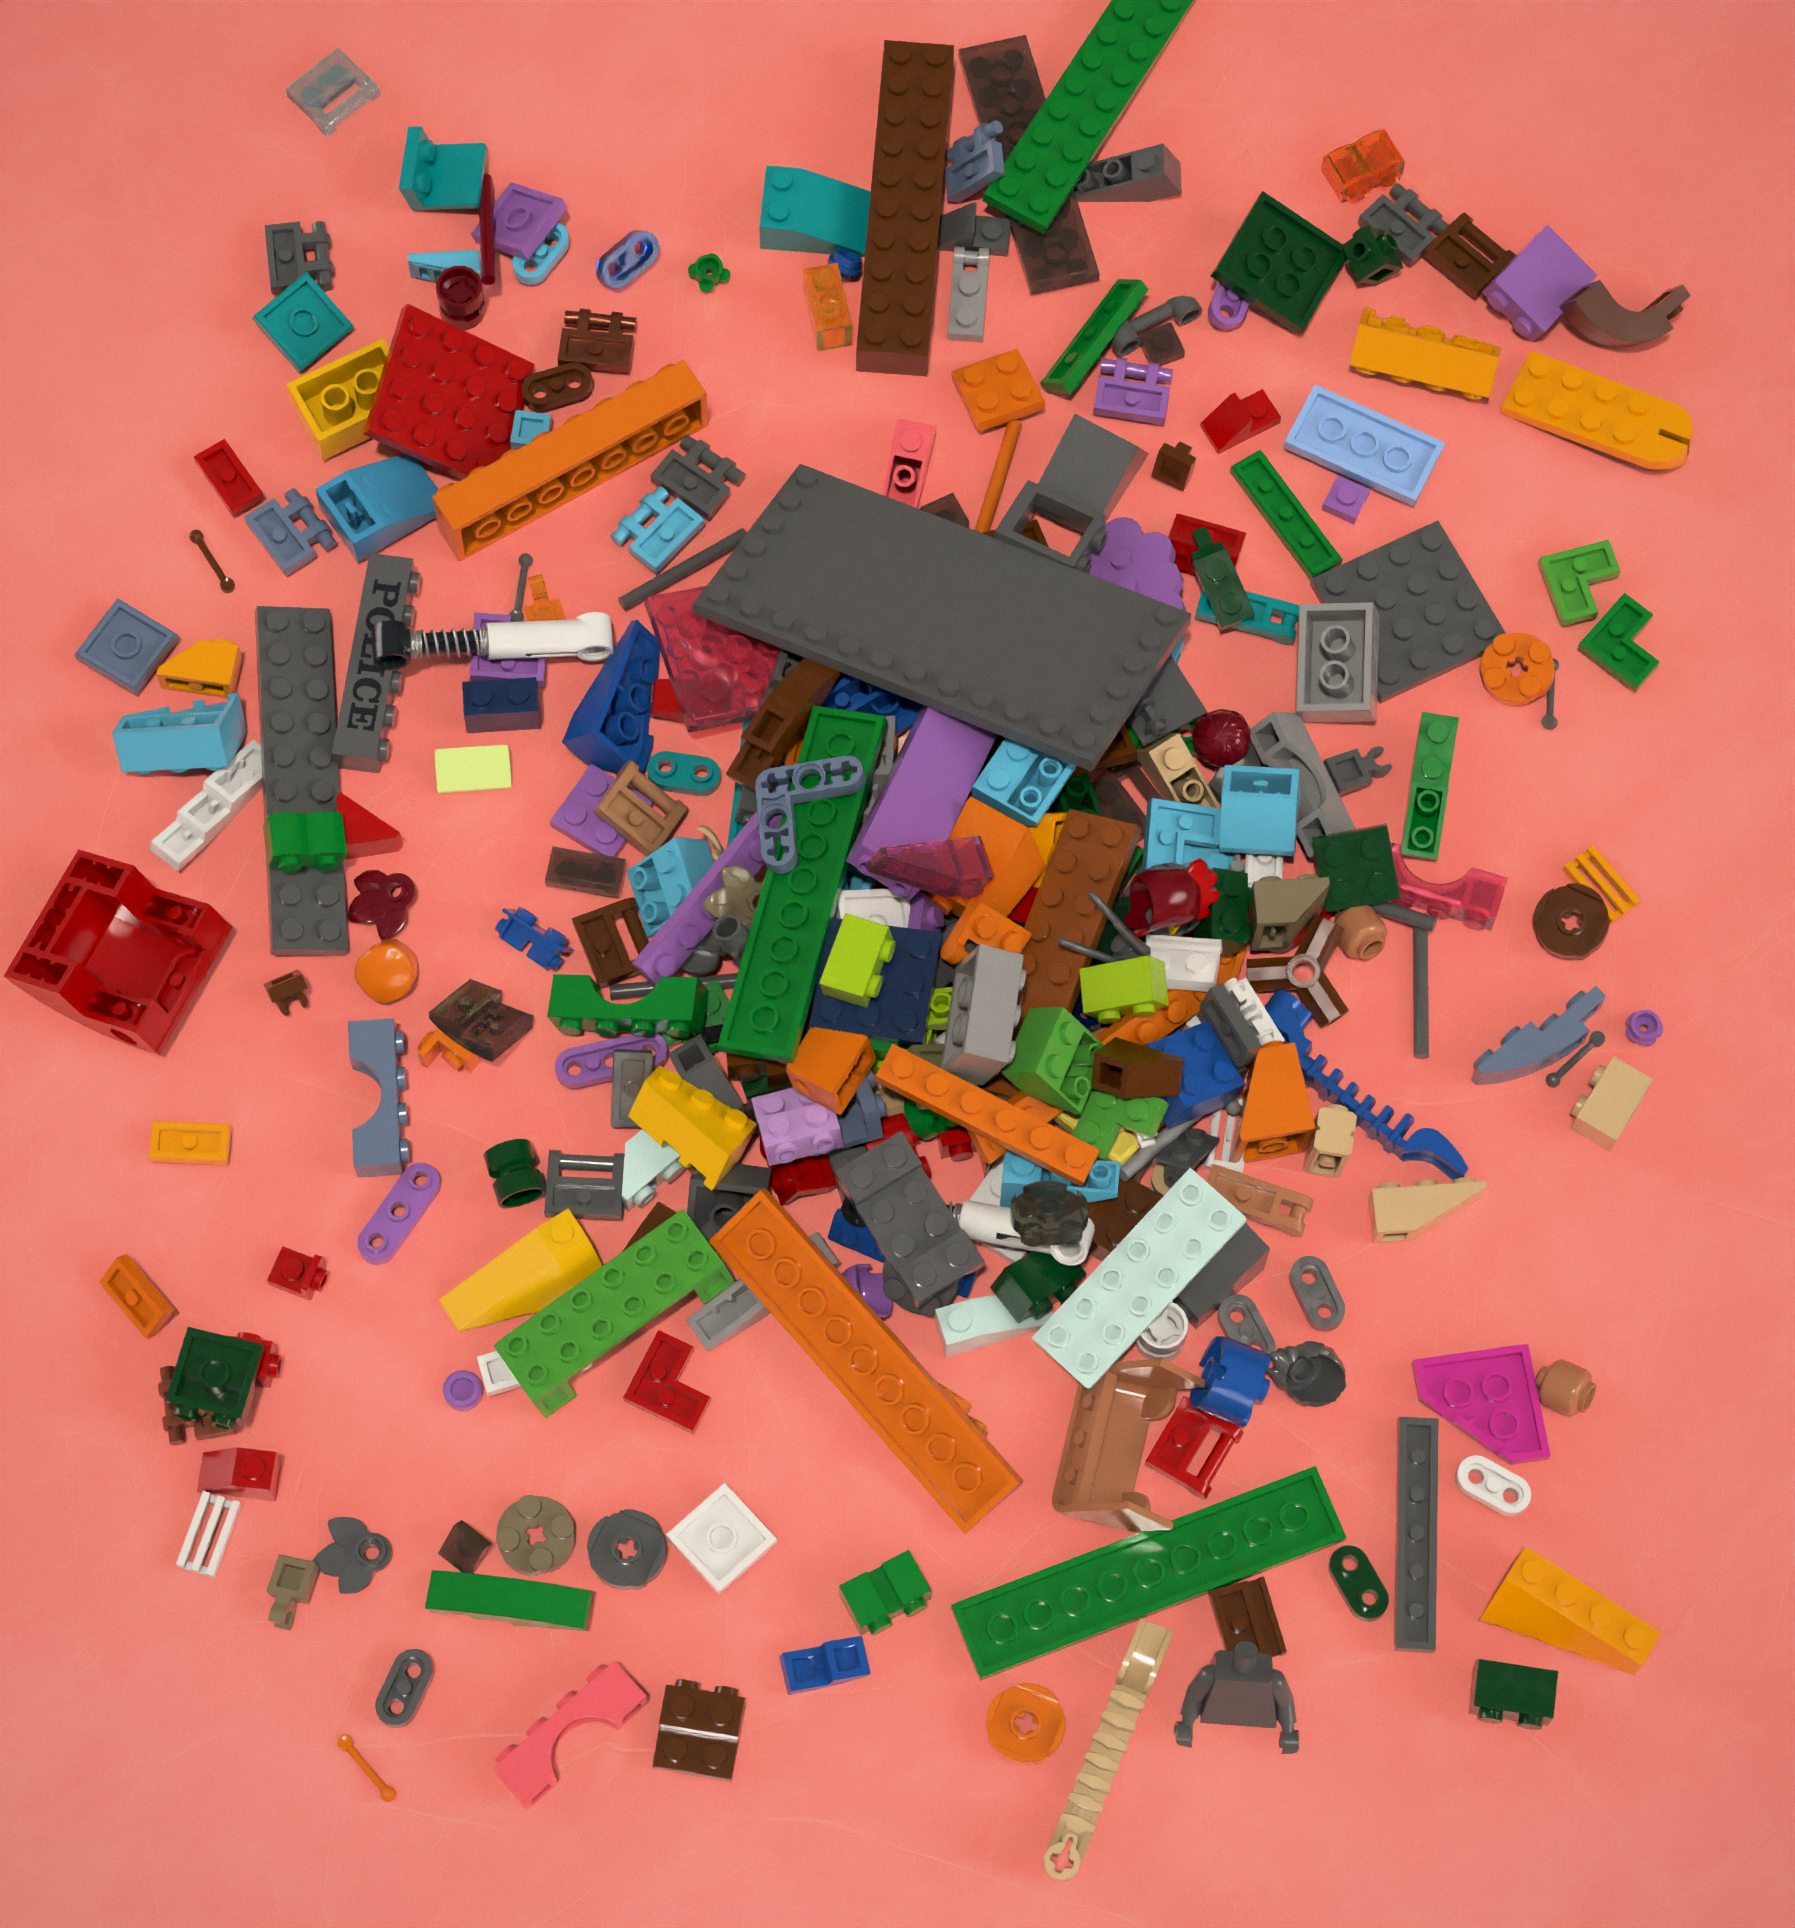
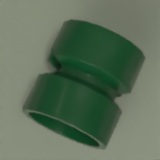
M508 1140L489 1148L483 1154L489 1176L496 1179L492 1185L499 1207H520L538 1200L546 1193L540 1170L533 1168L536 1158L530 1140Z

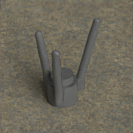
M1093 891L1089 893L1090 899L1119 932L1111 943L1113 955L1110 956L1062 937L1058 939V944L1105 963L1151 954L1150 947L1133 935V932L1124 925L1107 904Z

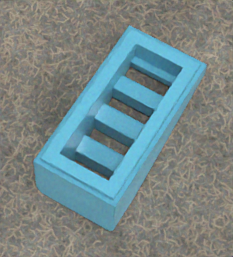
M479 250L408 254L411 278L436 282L444 270L453 266L472 268L481 278Z

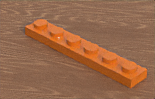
M893 1043L874 1078L875 1082L1080 1187L1084 1184L1100 1152V1149Z

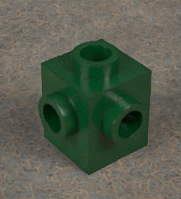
M1366 226L1355 231L1352 234L1353 238L1342 244L1347 256L1345 258L1346 265L1356 276L1358 282L1376 286L1403 269V265L1396 252L1398 248L1396 240L1385 230Z

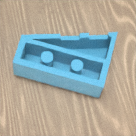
M239 692L228 694V702L205 706L203 699L193 701V709L173 713L170 712L168 706L123 715L112 732L121 771L149 774L156 770H171L172 772L179 773L192 768H206L207 770L215 771L228 767L248 732Z

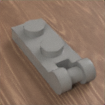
M954 246L947 340L983 343L990 248L968 251L965 250V247ZM964 265H978L977 272L963 271Z

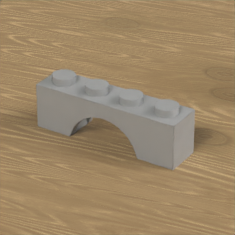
M1272 712L1250 728V739L1262 763L1269 767L1300 769L1301 798L1297 834L1309 858H1316L1312 837L1356 829L1298 713Z

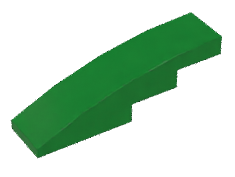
M432 1570L425 1609L431 1613L467 1615L477 1620L505 1621L515 1626L586 1631L593 1592L586 1589L508 1577Z

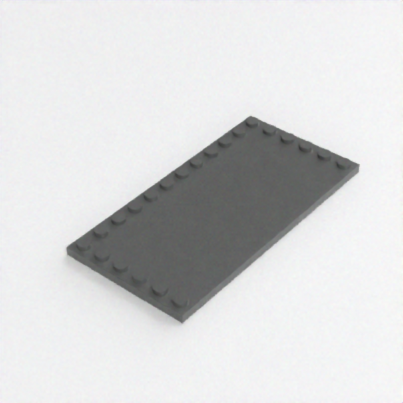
M803 464L798 465L693 603L694 614L1091 772L1191 624V613Z

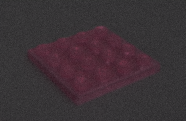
M706 586L649 596L645 601V607L688 733L751 721L759 710L780 649L694 614L693 603Z

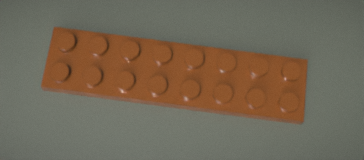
M1069 809L1024 929L1031 932L1032 936L1021 952L1024 955L1022 969L1026 970V979L1022 990L1018 992L1017 1005L1021 1006V1015L1017 1026L1013 1028L1012 1041L1016 1040L1029 1008L1064 1007L1072 1014L1081 990L1079 969L1090 967L1093 958L1058 944V939L1062 937L1092 949H1097L1108 918L1090 899L1089 893L1095 892L1112 909L1142 831L1138 825ZM1003 1068L998 1075H994L984 1085L977 1084L979 1088L991 1092L992 1095L1008 1100L1021 1091L1002 1074Z

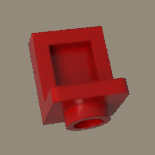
M239 1332L237 1337L229 1336L264 1345L265 1351L260 1364L258 1379L262 1387L270 1388L272 1377L278 1378L281 1368V1354H277L273 1341L260 1340L261 1337L259 1335L248 1332Z

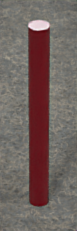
M484 174L479 205L481 281L484 285H492L496 281L492 177L489 174Z

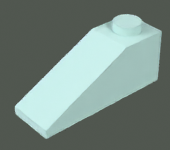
M996 1295L972 1298L935 1309L934 1323L945 1357L947 1358L1036 1332L1053 1315V1311L1051 1308L1038 1319L1030 1316L1017 1323Z

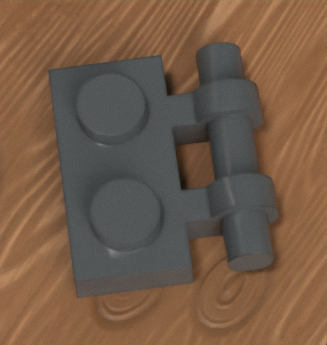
M1396 183L1389 191V194L1396 201L1392 202L1382 194L1359 216L1358 223L1362 227L1370 226L1389 232L1396 240L1398 246L1396 252L1399 258L1411 267L1423 255L1424 249L1436 238L1428 231L1433 230L1439 235L1449 224L1442 219L1443 215L1435 208L1429 209L1418 199L1419 195L1412 189L1407 190L1401 184ZM1411 211L1420 220L1416 222L1406 212Z
M300 221L264 225L272 295L283 292L306 272L311 277L317 279V283L322 290L332 288L331 278L334 276V264L329 260V249L332 244L331 236L326 231L325 222L316 221L312 223V233L303 234ZM312 249L315 253V261L305 262L304 250Z
M685 435L679 446L687 451V454L682 456L672 449L651 474V482L657 486H662L670 495L675 498L678 497L691 509L709 520L730 495V487L722 482L728 479L738 486L742 483L746 474L736 468V462L730 458H722L711 451L710 445L703 440L696 441L689 435ZM703 462L714 470L709 474L697 466V464Z
M1221 983L1208 990L1199 1006L1201 1011L1198 1012L1197 1017L1201 1023L1209 1022L1238 1072L1243 1076L1248 1072L1245 1065L1251 1063L1261 1044L1257 1032L1252 1026L1248 1025L1240 1012L1236 998L1229 994L1224 984Z

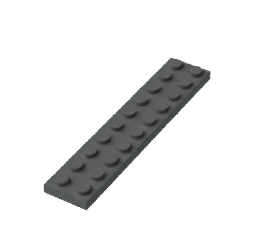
M257 606L255 609L264 822L267 815L274 813L297 812L307 814L321 811L338 812L336 796L340 793L338 763L334 762L332 756L336 734L330 609ZM266 855L270 954L345 956L348 951L343 864L335 870L327 872L318 871L315 867L303 866L298 871L284 873L280 872L277 868L268 867Z

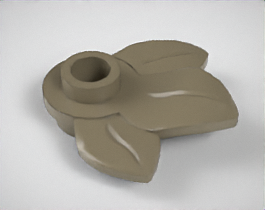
M723 867L721 869V876L724 886L712 892L702 902V906L707 912L718 919L726 914H734L746 926L753 921L756 910L753 906V899L755 896L760 895L763 883L756 882L749 870L743 867Z

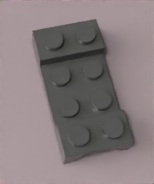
M902 1131L835 1171V1179L916 1307L921 1306L938 1291L964 1275L973 1273L984 1266L983 1258L965 1230L961 1229L923 1170L920 1159Z

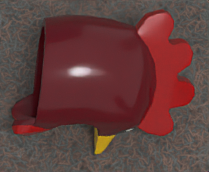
M1200 858L1191 862L1186 869L1163 867L1148 869L1137 874L1131 882V911L1124 918L1126 927L1133 929L1132 934L1136 937L1168 927L1169 934L1172 936L1180 926L1196 919H1206L1210 915L1208 905L1216 902L1220 896L1219 891L1213 886L1217 881V875L1212 869H1207L1206 862ZM1152 907V917L1149 924L1145 914L1147 909Z

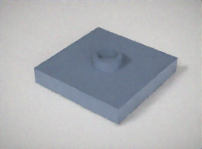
M117 598L74 655L79 662L137 696L178 642L179 637L172 630Z

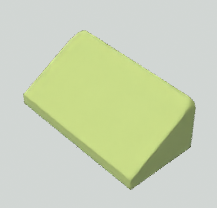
M508 745L435 749L438 794L512 789L511 760Z

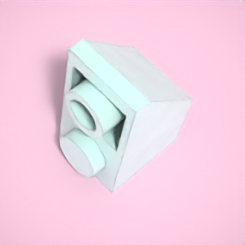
M643 1129L625 1143L622 1201L623 1207L628 1212L636 1205L642 1207L654 1197L655 1189L665 1180L667 1183L674 1181L685 1169L678 1161L681 1155L667 1142L661 1146Z

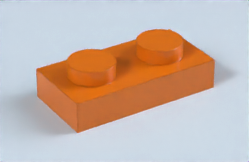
M128 1254L116 1257L99 1281L101 1286L145 1339L155 1336L174 1312V1309Z

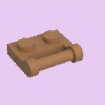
M630 759L620 769L617 777L592 811L648 856L661 847L687 810V806L680 800L674 801L639 771L640 766ZM631 783L666 812L665 817L663 818L627 788V785Z

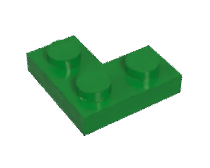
M1626 593L1617 600L1590 630L1577 648L1634 692L1643 685L1660 663L1659 660L1633 641L1651 621L1653 614Z

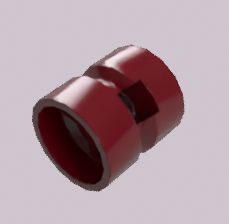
M453 266L444 270L436 281V294L442 320L463 330L476 327L482 322L486 307L483 285L479 274L466 266Z

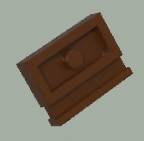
M1264 1576L1256 1580L1244 1581L1209 1591V1600L1225 1651H1234V1647L1238 1642L1249 1641L1257 1646L1258 1653H1266L1272 1657L1286 1655V1646Z

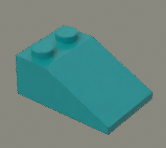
M766 165L759 226L760 249L834 254L837 248H843L858 254L860 257H865L871 191L802 168Z

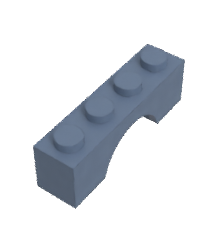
M394 1018L348 1021L349 1058L352 1068L371 1077L381 1088V1101L375 1114L361 1126L352 1129L353 1166L357 1178L402 1175L403 1162H409L410 1159L408 1139H402L401 1126L408 1125L407 1103H400V1090L406 1089L405 1066L399 1067L398 1054L405 1053L404 1032L397 1031Z

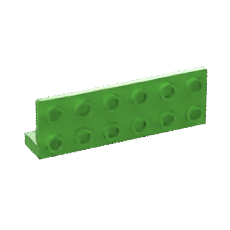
M680 1210L494 1344V1348L546 1419L577 1396L567 1382L570 1378L694 1290L703 1304H706L735 1283V1280L685 1210Z

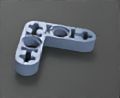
M839 756L774 767L764 770L759 774L756 779L755 789L761 854L767 868L771 872L785 874L794 869L798 863L799 854L794 804L849 795L863 788L866 783V774L861 762L856 757ZM852 769L851 780L844 781L845 770ZM826 772H831L832 784H829ZM817 774L821 777L819 784L814 788L806 789L801 786V781L806 775ZM790 778H792L793 784L796 788L793 791H791L789 787L791 786V783L789 781ZM772 782H778L779 784L775 793H770L768 790L771 788ZM782 813L787 816V820L782 827L772 829L767 826V821L772 815ZM775 840H781V844L786 852L782 856L783 860L780 861L775 859L778 853Z

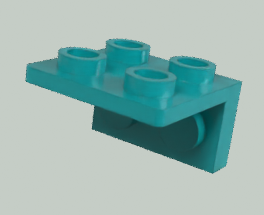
M422 126L408 127L399 190L412 210L478 208L488 148L485 143L434 144L428 138Z

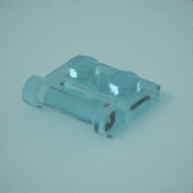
M339 47L286 88L287 97L316 124L325 136L332 134L336 130L337 124L367 100L373 101L381 95L377 84ZM354 83L360 87V89L328 114L322 111L325 106Z

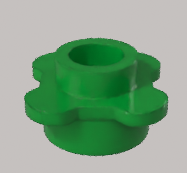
M713 253L699 257L695 263L688 267L689 276L698 281L699 289L702 292H711L715 285L720 282L725 283L730 279V271L727 268H723L722 261ZM712 271V274L707 275L706 272Z

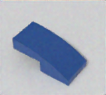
M862 1636L828 1641L819 1647L785 1652L779 1656L788 1695L826 1688L870 1675Z

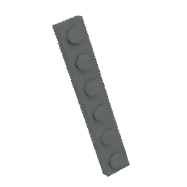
M1399 1417L1394 1651L1434 1653L1436 1651L1439 1419Z

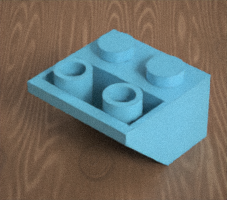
M1005 738L972 786V797L1023 825L1037 826L1076 769V765Z
M1225 765L1221 798L1220 852L1295 856L1301 798L1300 769Z
M674 837L627 870L648 938H653L714 864L707 840Z

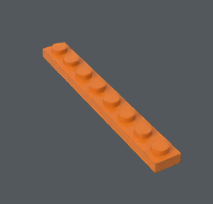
M1167 989L1169 1007L1155 1009L1156 1014L1147 1017H1135L1133 1014L1125 1015L1121 1018V1021L1112 1024L1097 1035L1096 1038L1104 1045L1117 1037L1146 1046L1151 1042L1164 1038L1201 1011L1199 1006L1207 992ZM1022 1091L1006 1101L1045 1122H1049L1064 1111V1109L1028 1096ZM969 1129L967 1130L983 1162L991 1164L1009 1151Z

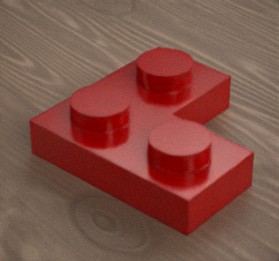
M658 1330L623 1397L624 1402L694 1434L711 1401V1397L678 1381L693 1352V1346Z

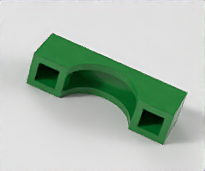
M553 974L547 1017L560 1032L568 1035H578L581 1031H595L605 1036H614L617 1032H631L637 1036L649 1037L654 1032L685 1038L690 1033L703 1034L708 990L698 977H661L655 988L644 998L629 1004H615L603 998L600 987L590 975Z

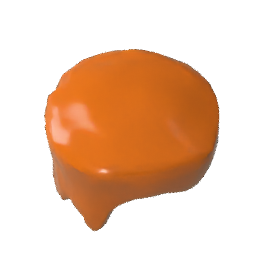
M397 939L382 940L374 944L358 959L354 971L355 979L364 993L377 1003L387 1004L393 1002L408 992L417 977L418 969L415 954L410 947Z

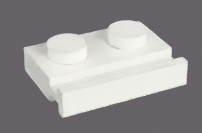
M1146 934V944L1151 949L1150 956L1165 962L1167 989L1208 992L1211 987L1216 986L1220 954L1223 950L1222 939Z

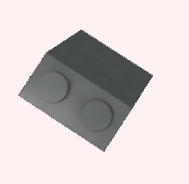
M1074 414L1038 485L1106 515V523L1149 453L1093 422Z
M1245 1223L1172 1302L1185 1312L1188 1322L1197 1329L1219 1310L1222 1301L1230 1295L1237 1294L1264 1270L1270 1251L1269 1246Z

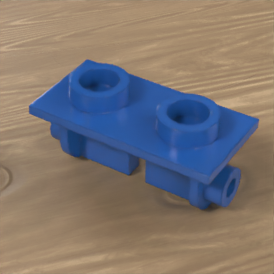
M520 906L517 910L503 908L502 912L507 914L509 918L507 920L502 918L497 923L495 931L499 933V938L519 951H523L528 941L532 942L533 945L526 956L541 965L545 970L552 969L555 972L558 971L564 962V959L560 957L562 952L573 953L575 951L565 944L568 940L565 935L551 927H548L547 931L535 923L538 918L525 908Z

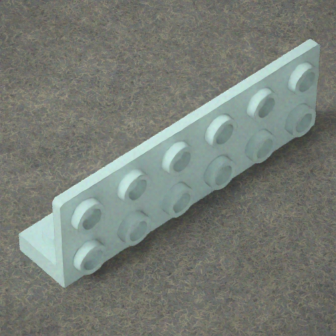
M1189 1168L1032 1336V1340L1047 1356L1050 1355L1086 1389H1091L1246 1223V1217L1193 1169Z

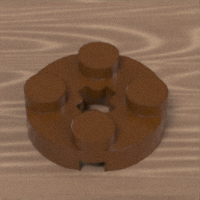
M1571 883L1558 887L1555 890L1554 888L1551 889L1539 900L1534 912L1536 937L1548 952L1560 958L1581 960L1589 957L1591 953L1601 947L1609 932L1608 909L1602 897L1595 890L1583 884ZM1573 912L1578 913V921L1582 925L1579 928L1574 927L1572 930L1565 929L1566 924L1561 920L1564 915L1570 917Z

